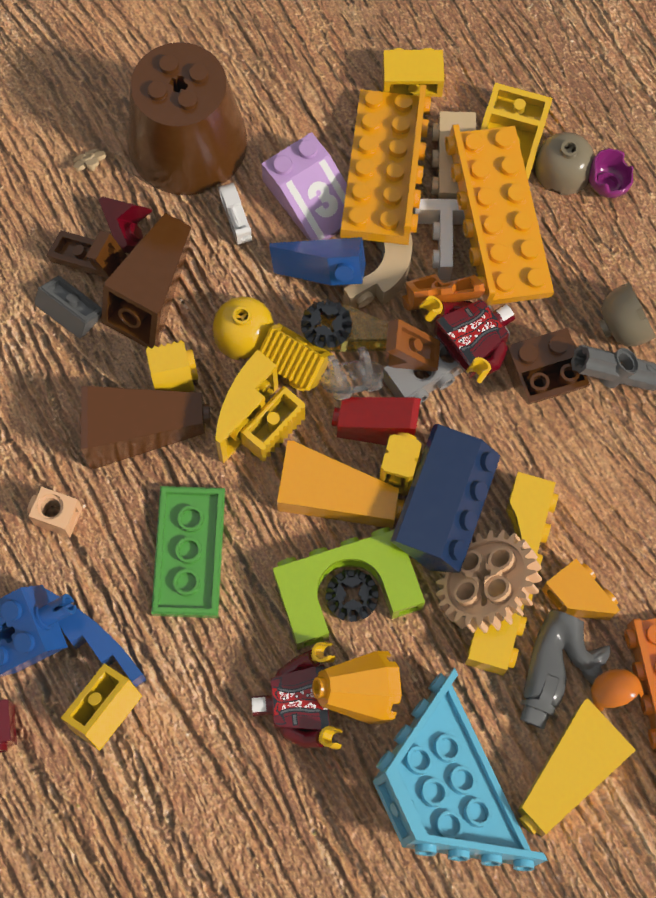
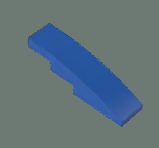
M45 588L50 602L60 598V596ZM68 604L67 608L73 606V604ZM77 607L75 614L58 621L60 628L75 649L87 642L102 664L105 663L110 666L117 661L135 688L146 681L142 672L124 649L97 622Z

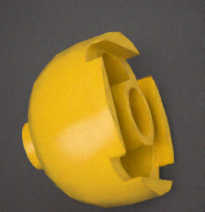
M246 296L231 298L223 303L215 313L212 326L215 344L224 355L231 359H250L257 349L260 350L270 327L274 325L271 312L259 300Z

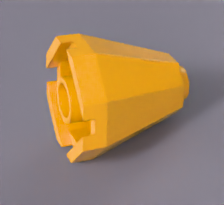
M374 651L319 671L318 676L313 680L312 692L321 707L367 724H384L395 719L397 711L391 712L393 704L400 703L402 697L399 666L395 661L387 659L392 657L389 651Z

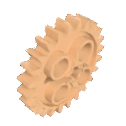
M490 530L486 539L480 533H477L476 542H470L460 573L440 572L445 578L436 581V584L441 589L436 593V596L441 600L439 606L452 622H455L461 629L467 627L472 633L478 627L483 633H487L490 624L498 631L503 620H506L510 625L513 624L511 615L516 613L519 616H523L524 613L520 607L523 604L533 605L532 601L528 598L529 594L539 593V590L534 585V583L542 581L541 576L537 573V571L542 569L536 560L538 556L526 540H520L515 533L509 536L505 530H502L497 537L493 530Z

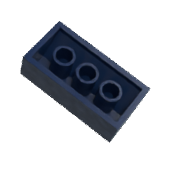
M434 424L391 542L429 571L460 573L501 456L482 439L440 424Z

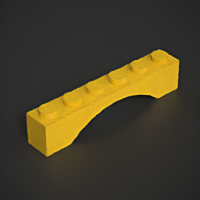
M517 472L506 512L513 525L514 533L517 534L520 540H526L538 556L536 560L541 565L543 555L538 554L540 542H547L551 524H547L546 519L548 512L554 513L559 494L553 493L556 482ZM529 594L528 598L531 601L533 598V594ZM514 613L511 615L513 624L510 625L506 620H503L498 631L492 624H490L487 633H483L478 627L472 635L465 665L504 676L508 667L514 669L519 649L513 648L516 635L521 637L523 635L527 617Z

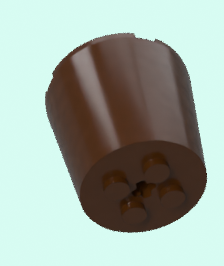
M184 42L164 44L143 56L133 71L130 86L127 134L129 156L137 172L146 182L167 193L196 195L204 193L205 189L219 183L220 185L224 184L241 166L247 148L245 123L221 63L211 52L203 47Z

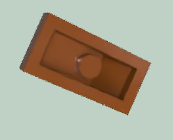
M399 318L391 320L388 323L386 352L389 353L388 365L393 368L437 371L440 340Z

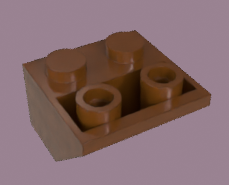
M568 328L507 345L508 350L503 360L514 389L528 405L587 388L590 385L586 375L572 370L571 360L576 348Z

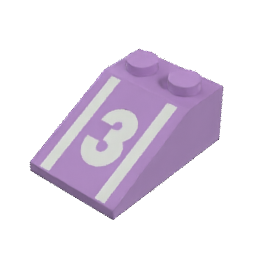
M312 132L261 163L263 182L309 241L330 239L341 231L347 183L330 154Z

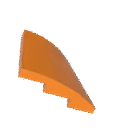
M436 274L405 282L407 295L402 296L404 308L408 311L419 310V305L428 296H435L441 302L467 301L480 298L484 294L485 288L484 283L476 275L443 283Z

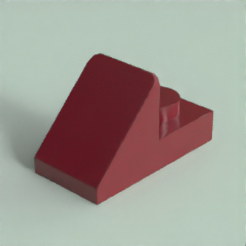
M102 196L99 199V203L112 236L122 250L130 254L143 239V232L138 223L153 210Z

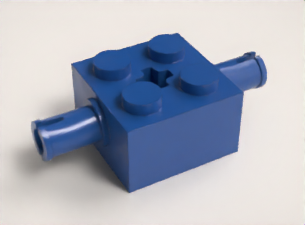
M44 585L21 587L0 598V677L15 674L68 647L58 621L75 614L77 611L76 605L67 608L68 604L74 602L70 595L64 594L50 602Z

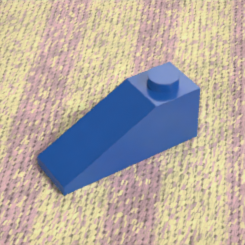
M362 237L270 243L269 245L273 270L276 274L331 286L363 283L366 262Z

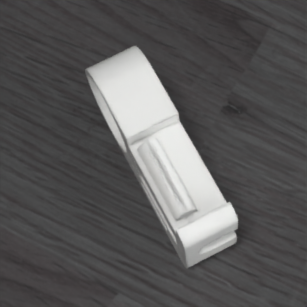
M232 182L219 186L220 198L237 245L252 241L251 228L241 205L235 184Z

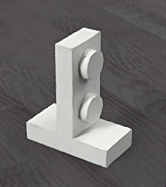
M420 199L419 209L414 208V214H419L418 224H433L432 240H438V250H433L432 268H438L440 280H450L453 269V225H463V220L465 219L464 211L459 210L457 199Z

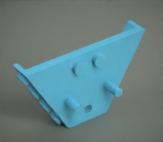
M453 668L446 675L439 673L428 687L432 692L428 699L423 698L413 709L411 715L415 718L410 726L405 724L395 736L394 741L397 745L392 752L388 750L376 765V768L380 771L374 778L373 783L403 848L415 849V854L420 856H434L437 853L448 854V859L453 861H468L470 858L480 859L481 864L485 866H500L502 863L512 864L513 869L517 871H533L534 866L548 860L544 853L531 851L452 686V683L458 676L456 669Z

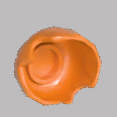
M618 668L604 671L595 678L590 688L592 702L599 711H603L604 707L615 708L626 705L635 699L638 694L640 697L644 695L642 684L638 677L628 670Z

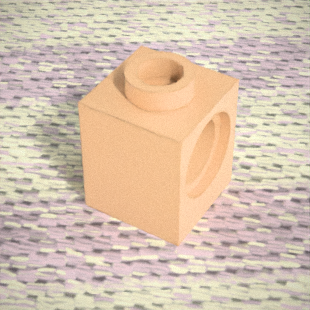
M41 486L38 495L34 494L32 496L27 512L29 513L28 517L35 526L70 538L83 508L78 499ZM54 505L60 506V511L56 516H45V512L49 507Z

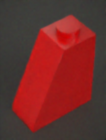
M342 397L341 408L334 407L332 426L337 427V438L387 446L390 435H398V433L403 432L415 436L421 398Z

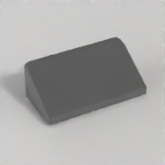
M59 275L38 288L35 305L78 338L85 336L102 317V308Z

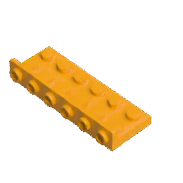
M427 85L420 86L419 96L360 89L341 223V238L362 237V240L409 245L410 233L417 232L419 214L412 213L413 208L419 209L421 190L415 189L416 184L422 185L424 166L418 165V160L424 161L426 142L420 141L421 137L427 138L429 119H423V115H429L431 97L426 96Z
M459 124L452 125L449 136L445 137V149L447 155H451L453 160L451 177L454 183H458L457 204L459 210L464 211L465 238H470L472 247L469 249L470 263L472 267L476 266L477 277L484 283L483 301L487 305H496L552 297L554 289L515 126L460 132Z

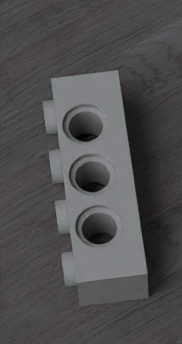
M440 342L438 370L425 371L429 374V378L419 379L414 375L415 372L423 370L393 368L388 365L383 370L382 380L395 397L421 398V404L429 397L430 392L437 388L439 390L447 388L455 381L454 377L464 371L456 361L446 363L440 358L442 355H451Z

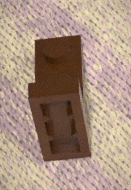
M60 230L46 255L53 263L101 276L104 281L111 276L127 257L111 233L101 230L95 240Z

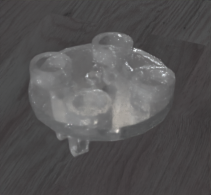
M365 346L358 348L360 360L339 364L338 359H335L334 355L328 356L329 369L321 376V383L323 389L333 393L334 399L344 400L350 398L352 393L364 390L376 391L382 388V379L384 378L383 367L379 363L370 360L369 352L366 351Z

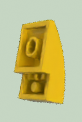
M495 82L480 130L515 126L527 179L529 180L553 98Z
M258 349L236 376L220 411L215 442L218 458L223 464L242 445L240 431L265 406V402L278 389L277 365Z

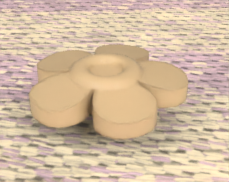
M97 149L89 150L73 160L74 170L82 171L87 167L90 171H94L95 167L99 165V161L106 158V154L104 151H98Z

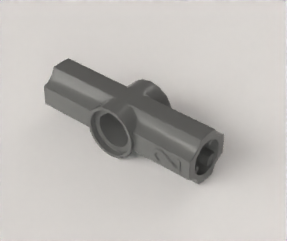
M581 344L574 350V356L571 360L572 370L577 371L579 374L598 378L608 388H615L620 384L649 391L656 390V364L637 359L635 354L629 349L621 348L613 353Z

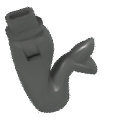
M549 611L533 647L524 687V698L527 700L521 701V705L524 706L520 717L521 721L545 729L548 717L554 716L555 709L563 699L567 682L562 654L563 649L571 662L581 670L583 676L591 685L595 678L603 673L601 667L609 658L610 645L592 651L586 650L584 644V622L561 611Z

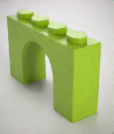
M389 527L381 528L372 532V537L359 540L358 537L349 538L342 541L340 547L328 550L327 547L318 548L311 551L309 557L297 560L296 557H290L278 562V567L272 568L273 577L297 650L329 640V631L317 594L324 578L332 571L342 567L361 568L369 572L378 581L391 619L424 608L425 600L409 555L391 542L394 530H390Z

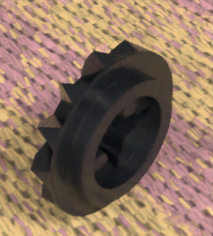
M326 298L321 302L314 301L307 310H304L301 329L303 335L311 344L320 348H333L347 340L352 330V320L349 310H346L340 301L336 303ZM321 314L328 320L335 319L332 321L333 333L327 326H319L321 324Z
M344 569L332 577L326 588L327 605L330 611L341 620L348 622L361 621L370 616L377 606L378 586L370 575L361 572L359 569ZM361 585L358 597L363 604L352 599L343 605L347 593L342 586L353 590Z

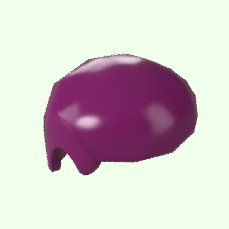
M611 148L599 151L592 160L589 183L598 194L605 198H617L625 195L633 184L634 167L628 166L625 163V154L622 151Z

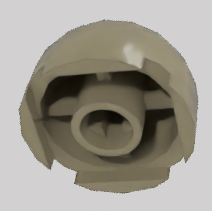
M563 132L552 135L543 142L536 154L534 172L537 180L545 189L560 191L561 195L578 193L589 184L590 168L595 157L593 148L585 138L576 133Z
M629 282L617 287L606 296L601 307L604 319L598 321L606 338L613 336L619 344L626 347H636L656 338Z

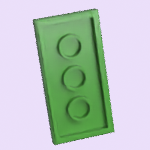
M160 486L152 616L219 618L225 488Z

